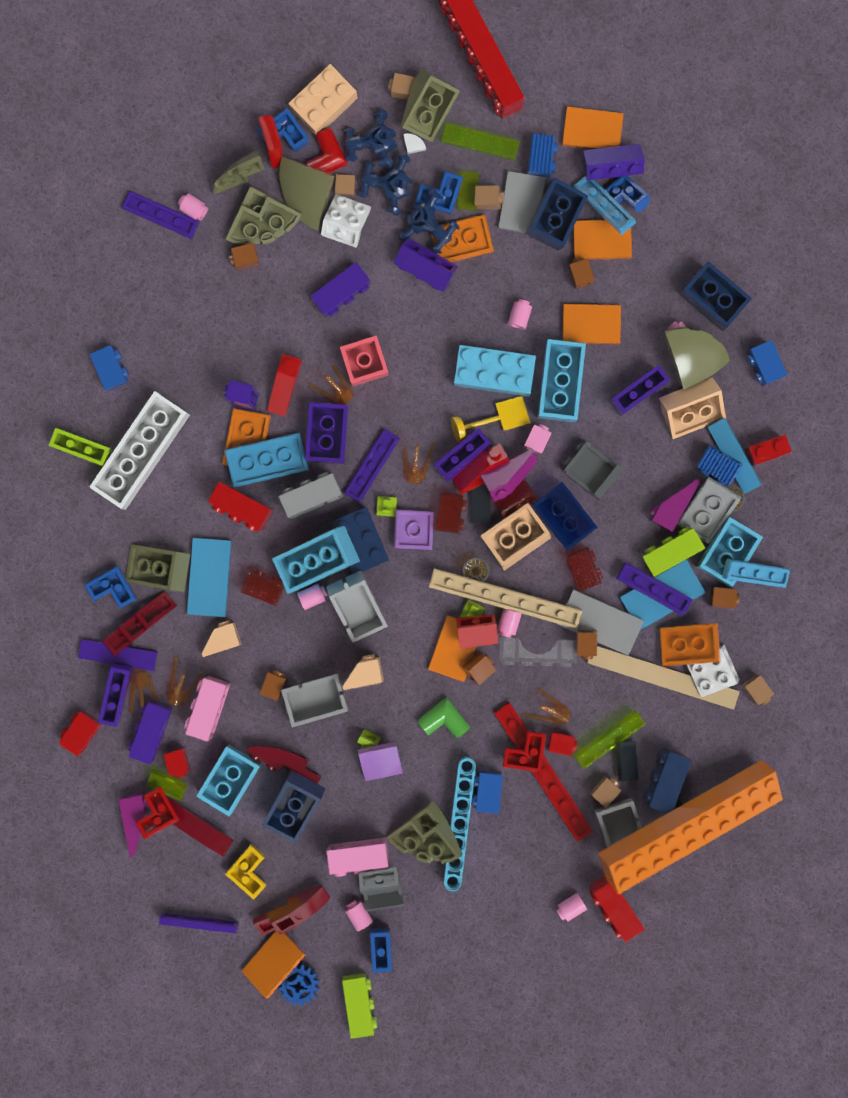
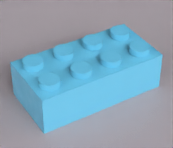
M547 339L537 418L574 423L577 421L586 343Z
M459 345L454 386L529 397L536 356Z
M345 526L333 529L272 559L288 594L360 562Z

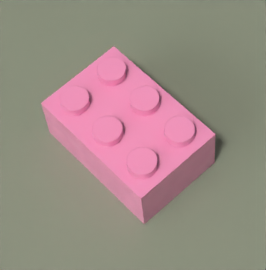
M211 676L199 681L196 690L199 694L196 699H193L190 708L193 712L190 718H187L184 726L187 729L186 735L205 741L213 738L231 683Z
M386 837L330 844L327 849L329 873L334 874L335 877L345 876L346 872L354 871V874H358L369 869H373V871L385 869L389 864Z

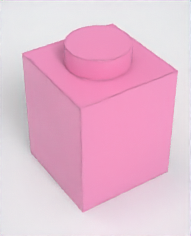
M542 424L534 425L524 448L528 450L533 449L535 453L541 455L551 436V432L548 431L549 428Z

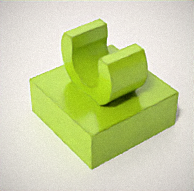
M378 496L377 516L395 517L397 498Z
M468 599L460 617L480 616L485 608Z
M364 729L357 743L362 745L360 749L377 746L381 737Z

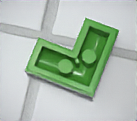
M448 697L444 698L417 720L428 736L444 724L455 739H457L471 727Z

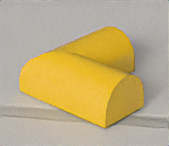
M251 844L225 875L254 900L267 884L253 872L265 858V855L256 846Z

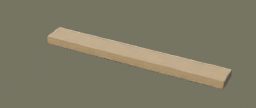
M436 568L433 569L429 583L430 588L575 629L578 627L582 610Z
M597 646V656H593V659H588L587 661L589 664L733 710L740 692L731 688H725L701 697L692 676Z

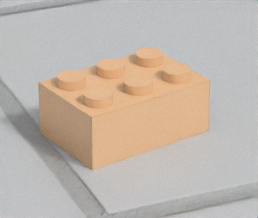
M329 64L289 102V107L316 136V134L325 130L358 98L357 91Z

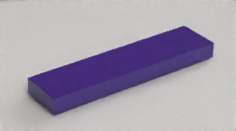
M132 191L128 192L122 206L123 210L191 240L199 225V221Z
M386 429L382 430L344 494L361 503L399 442V437Z
M626 562L616 577V580L681 616L685 615L693 599Z
M81 639L78 658L109 664L117 663L133 668L155 671L158 652L126 647L114 657L102 642Z
M163 913L159 919L160 925L235 934L239 923L236 921Z

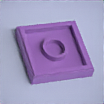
M395 510L394 548L432 550L434 512Z
M396 742L358 749L365 781L403 774Z

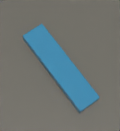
M585 176L574 185L575 189L588 195L586 201L620 235L636 224L635 219L595 180L587 181Z
M726 418L709 426L708 429L720 451L743 463L735 478L744 494L761 486L762 483Z
M727 559L722 578L786 588L790 569Z

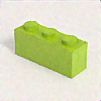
M55 428L49 443L50 447L101 466L105 465L114 451L111 448Z
M687 526L678 531L679 535L672 538V536H669L661 541V546L657 548L652 546L644 551L646 554L643 555V559L654 577L705 549L694 528L689 529Z
M366 973L343 976L342 983L351 1039L374 1035V1029L377 1028L376 1016L372 1017L371 1009H375L373 997L369 996V990H372L371 979L367 978Z

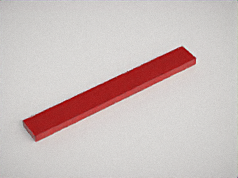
M508 702L493 713L515 747L524 750L528 730L510 702ZM543 755L541 773L533 771L532 773L578 842L591 834L593 830Z

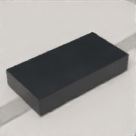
M480 485L471 490V523H491L490 493L485 485Z
M636 741L616 742L618 781L637 780Z

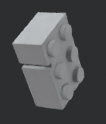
M325 472L317 476L318 480L313 482L307 480L300 483L301 487L297 489L290 487L283 490V495H280L279 498L287 517L293 519L323 506L324 502L331 503L344 497L334 474Z
M361 570L345 577V582L341 579L326 586L329 598L353 643L388 627L385 617Z
M339 673L304 682L302 687L300 684L281 690L292 727L349 711L345 693H340L343 690Z
M631 798L610 804L607 808L600 807L594 809L606 848L642 828L640 821L637 819L639 817Z

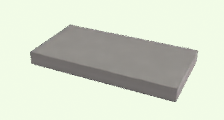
M573 589L566 605L582 610L578 627L575 629L561 624L558 625L576 633L578 630H597L598 643L629 656L644 620Z

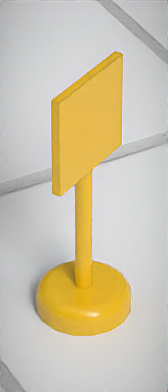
M520 396L496 403L498 416L467 425L463 424L460 417H451V426L456 441L461 443L466 439L467 429L498 420L501 422L503 431L530 424L523 397Z

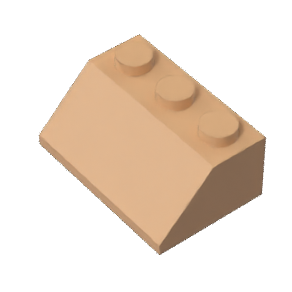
M713 377L687 389H681L659 398L661 411L672 439L726 418L722 390Z
M527 503L482 534L481 538L505 571L551 539V535L529 503Z
M375 654L363 656L343 685V690L382 683L384 677L380 657H375Z

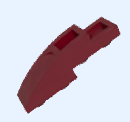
M253 745L247 750L251 758L256 761L261 759L267 763L265 766L273 771H276V769L280 771L285 765L287 766V771L291 772L293 770L317 784L322 777L306 767L310 759L291 750L268 745Z
M318 885L287 898V905L253 918V925L262 936L275 930L282 934L314 915L328 902L330 895L322 885Z

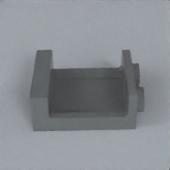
M587 440L585 443L580 442L574 450L576 455L573 458L569 457L562 465L565 469L562 472L599 500L624 468L613 463Z
M397 867L358 873L360 892L364 896L367 912L404 906L402 886Z

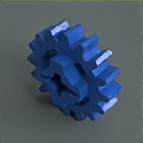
M302 963L301 967L297 965L281 983L282 985L278 987V991H283L281 998L287 997V1004L293 1001V1006L295 1007L297 1002H300L301 1007H303L304 1001L310 1004L311 997H317L314 991H319L320 987L316 984L320 982V979L315 978L317 975L316 971L311 972L312 966L306 969L305 963ZM294 973H298V974H297L295 977H293V978H292V977H289L290 975H292V974H294ZM305 975H307L311 981H308ZM298 981L301 982L300 988H297ZM304 992H307V993H308V994H306L305 996H301V997H300V995L303 994Z

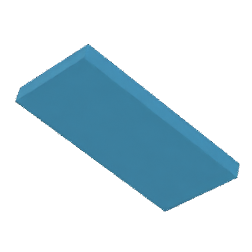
M300 433L225 450L233 488L308 471Z
M193 538L187 614L226 617L232 541Z
M687 559L654 577L693 600L706 593ZM634 589L619 597L629 614L644 620L641 629L673 612Z

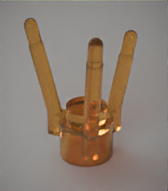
M334 364L331 366L344 387L340 388L328 375L325 376V379L337 390L335 393L337 397L308 382V386L337 404L347 405L355 396L352 393L353 389L349 387Z
M435 442L431 444L422 472L421 468H418L419 445H415L414 464L410 471L406 449L402 450L405 468L404 478H407V483L422 484V479H426V472L434 451Z
M176 656L167 693L169 696L167 702L176 706H182L183 702H187L189 695L201 680L204 672L198 675L186 694H184L185 690L181 689L185 674L181 675L177 687H174L178 657Z
M148 672L132 674L129 713H133L135 689L139 690L140 706H144L143 689L148 688L147 684H149L154 700L160 703L152 677H148Z
M537 688L541 694L558 706L554 710L543 705L539 706L540 709L552 713L553 718L522 713L521 716L557 725L560 723L566 725L571 715V711L566 709L567 705L560 703L541 688Z

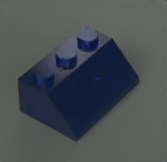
M563 482L532 505L567 551L598 528Z

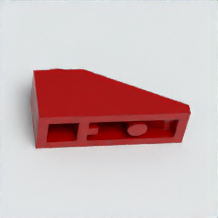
M285 354L282 355L267 409L268 412L286 417L303 364L302 360Z
M501 444L483 451L453 478L461 495L484 484L481 477L482 474L509 461Z

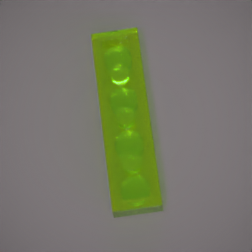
M446 123L441 143L515 161L520 141Z
M634 710L603 734L596 737L588 745L581 748L574 754V757L581 767L585 769L616 746V742L624 741L646 724L640 714Z

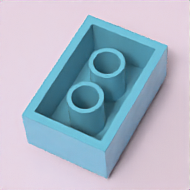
M728 517L707 547L696 567L726 586L733 587L736 581L722 578L726 560L732 559L748 562L763 537Z
M227 745L196 797L230 817L262 763L234 746Z

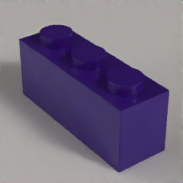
M641 144L583 151V167L587 181L644 174L645 158Z
M410 238L403 243L393 263L401 270L411 273L418 280L425 281L434 289L442 292L448 287L458 268L457 265Z
M355 262L310 297L325 318L328 315L332 317L339 312L338 308L340 306L350 304L356 294L366 292L370 288L371 281L358 263Z
M657 365L609 402L621 417L669 382L670 379L660 365Z
M230 380L229 385L226 384L223 396H226L225 400L232 406L255 411L259 395L255 387Z
M478 428L437 461L434 467L448 483L483 451L491 448V442Z
M117 663L111 666L98 723L114 727L120 724L133 667Z
M154 700L144 704L141 710L142 720L141 722L138 721L134 730L137 733L134 740H131L128 746L130 751L128 757L147 764L154 762L173 707Z

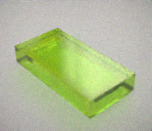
M460 171V176L463 177L459 190L458 210L477 211L475 206V187L479 185V172Z
M153 768L146 786L153 789L161 786L166 795L182 801L188 784Z

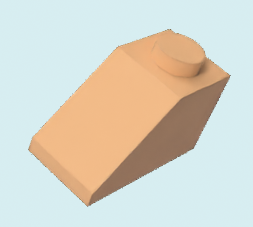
M229 621L218 624L219 628L213 630L202 652L203 657L242 645L235 623L230 624Z

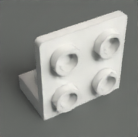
M336 194L324 217L321 235L357 248L361 230L370 213L371 206Z
M725 645L720 646L721 662L687 665L701 697L736 685L740 680Z

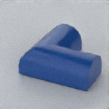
M288 108L274 117L280 138L284 136L294 152L301 150L309 143L308 136ZM259 127L256 131L265 143L261 128Z
M444 172L439 190L436 189L442 199H437L433 208L452 215L463 180L462 176ZM421 184L415 203H427L431 196L428 194V191L433 188Z
M628 176L619 177L605 189L618 203L624 200L636 212L644 210L650 201L649 195Z
M119 566L84 584L93 601L111 593L121 609L137 600Z

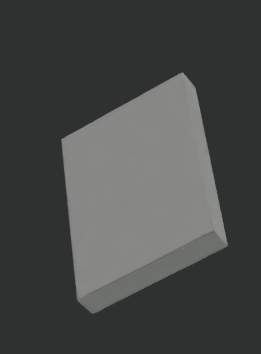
M508 171L498 229L526 232L543 196L546 177Z
M708 476L680 517L677 525L682 528L687 526L689 529L694 528L699 538L710 544L741 500V496Z

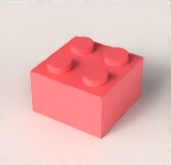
M377 336L340 347L352 387L389 375Z

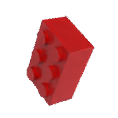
M218 482L208 500V503L212 504L211 509L222 514L224 512L229 513L228 518L238 523L244 521L246 523L245 527L254 532H258V530L263 531L274 512Z
M605 876L589 885L592 890L589 892L597 907L599 905L602 906L600 911L608 923L612 921L610 926L618 939L623 938L626 943L645 930L622 893L618 894L607 882Z

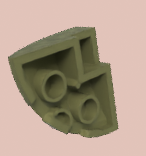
M258 150L242 157L226 169L213 184V194L249 182L248 176L264 171L265 168Z
M282 156L279 173L284 199L287 205L302 213L299 219L301 222L319 231L335 176Z
M251 185L225 240L240 245L250 243L263 245L273 242L278 237L288 233L298 222L302 213Z
M678 327L664 331L671 363L675 367L678 383L683 390L712 376L730 361L729 355L722 343L707 331L701 329L699 331L690 330L688 327Z
M434 801L422 808L386 837L402 853L409 852L416 856V860L421 862L441 861L443 864L454 861L462 856L449 823Z

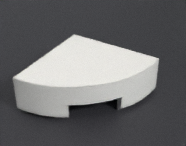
M403 134L408 154L426 150L424 142L418 136Z

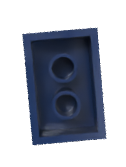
M553 178L549 182L525 234L557 251L561 250L570 236L588 195L557 178Z
M709 261L679 294L722 331L733 322L752 299Z
M367 507L331 522L334 529L345 526L360 562L350 566L353 574L360 570L364 572L390 561Z
M665 748L662 752L660 751L656 758L657 768L656 770L653 769L650 774V787H646L643 793L644 803L648 807L666 814L673 811L692 760Z
M291 770L267 813L262 826L297 843L322 799L326 788Z

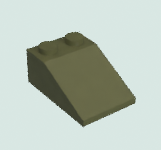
M421 68L411 86L401 127L432 142L460 90L450 82Z
M131 544L126 580L128 583L184 592L190 554Z

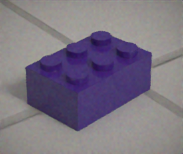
M309 402L306 462L345 465L348 405Z

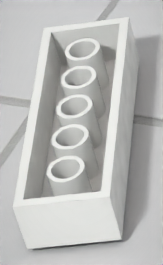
M154 391L90 485V488L119 508L126 510L190 415Z

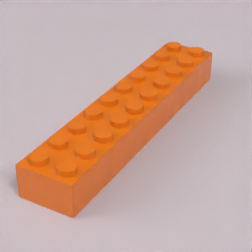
M761 760L598 853L607 882L620 894L782 801L776 771Z

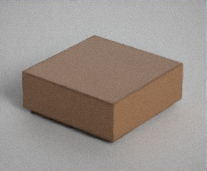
M336 174L335 195L354 196L355 175Z

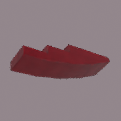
M163 592L122 624L115 632L105 638L102 643L115 657L176 608L177 605L166 592Z
M167 797L179 818V821L173 825L204 846L224 856L234 839L208 820L183 807L171 797Z

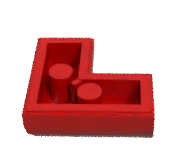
M271 115L259 117L260 128L271 167L275 169L280 167L282 156L284 157L281 139L274 117Z
M329 128L316 134L315 139L322 155L307 161L306 165L328 174L347 166L348 162L333 130Z
M527 731L524 750L505 747L502 767L541 773L546 733Z
M161 786L143 796L152 813L135 822L143 839L146 840L179 821Z

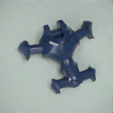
M381 109L379 112L372 114L376 119V125H373L370 132L363 137L360 135L353 136L355 129L350 126L343 130V134H346L344 147L348 151V156L345 157L346 161L355 162L358 158L355 155V151L368 147L376 155L380 156L381 160L378 162V166L392 167L393 160L387 156V153L395 149L398 144L397 141L392 140V137L396 136V131L383 125L384 120L388 118L386 110Z
M409 154L396 156L399 160L396 168H392L384 177L377 173L372 174V168L375 164L371 161L364 162L365 170L360 177L362 184L361 192H357V194L366 198L369 196V186L375 189L382 187L387 199H390V208H386V211L393 213L397 217L401 213V210L398 208V199L411 195V191L406 190L407 183L413 184L414 181L403 171L405 164L411 162Z
M436 188L428 191V194L431 196L427 203L413 204L415 209L412 213L407 212L406 214L409 228L405 232H398L397 236L398 240L406 241L414 233L419 234L430 231L432 237L439 239L434 246H431L433 252L441 254L442 247L451 241L453 232L456 229L459 230L460 227L456 221H450L447 229H444L442 224L438 225L436 223V209L433 207L437 199L441 200L442 197L439 196Z

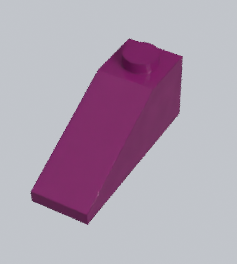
M533 449L481 475L494 502L511 494L538 463Z
M698 479L694 480L660 503L658 507L655 505L649 514L652 516L650 521L668 532H672L701 481Z
M145 793L119 799L129 857H133L137 853L141 840V834L135 822L146 817L148 809H150L143 797Z

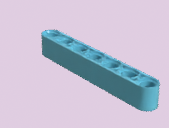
M469 756L462 757L458 762L450 827L455 838H460L463 843L459 846L462 854L459 858L460 863L457 866L451 865L450 862L445 864L444 885L449 891L458 890L462 882L476 770L475 762ZM470 761L472 768L470 770H463L461 767L462 763ZM467 780L470 786L468 789L463 790L459 787V783ZM461 799L466 800L468 803L463 809L457 807V802ZM457 819H463L465 825L458 828L454 825V822ZM449 877H456L458 882L455 885H450L447 880Z

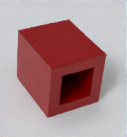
M551 731L547 748L548 752L572 756V752H576L577 748L575 737Z
M185 747L164 754L170 777L175 776L177 779L187 776L186 772L190 771L191 767Z

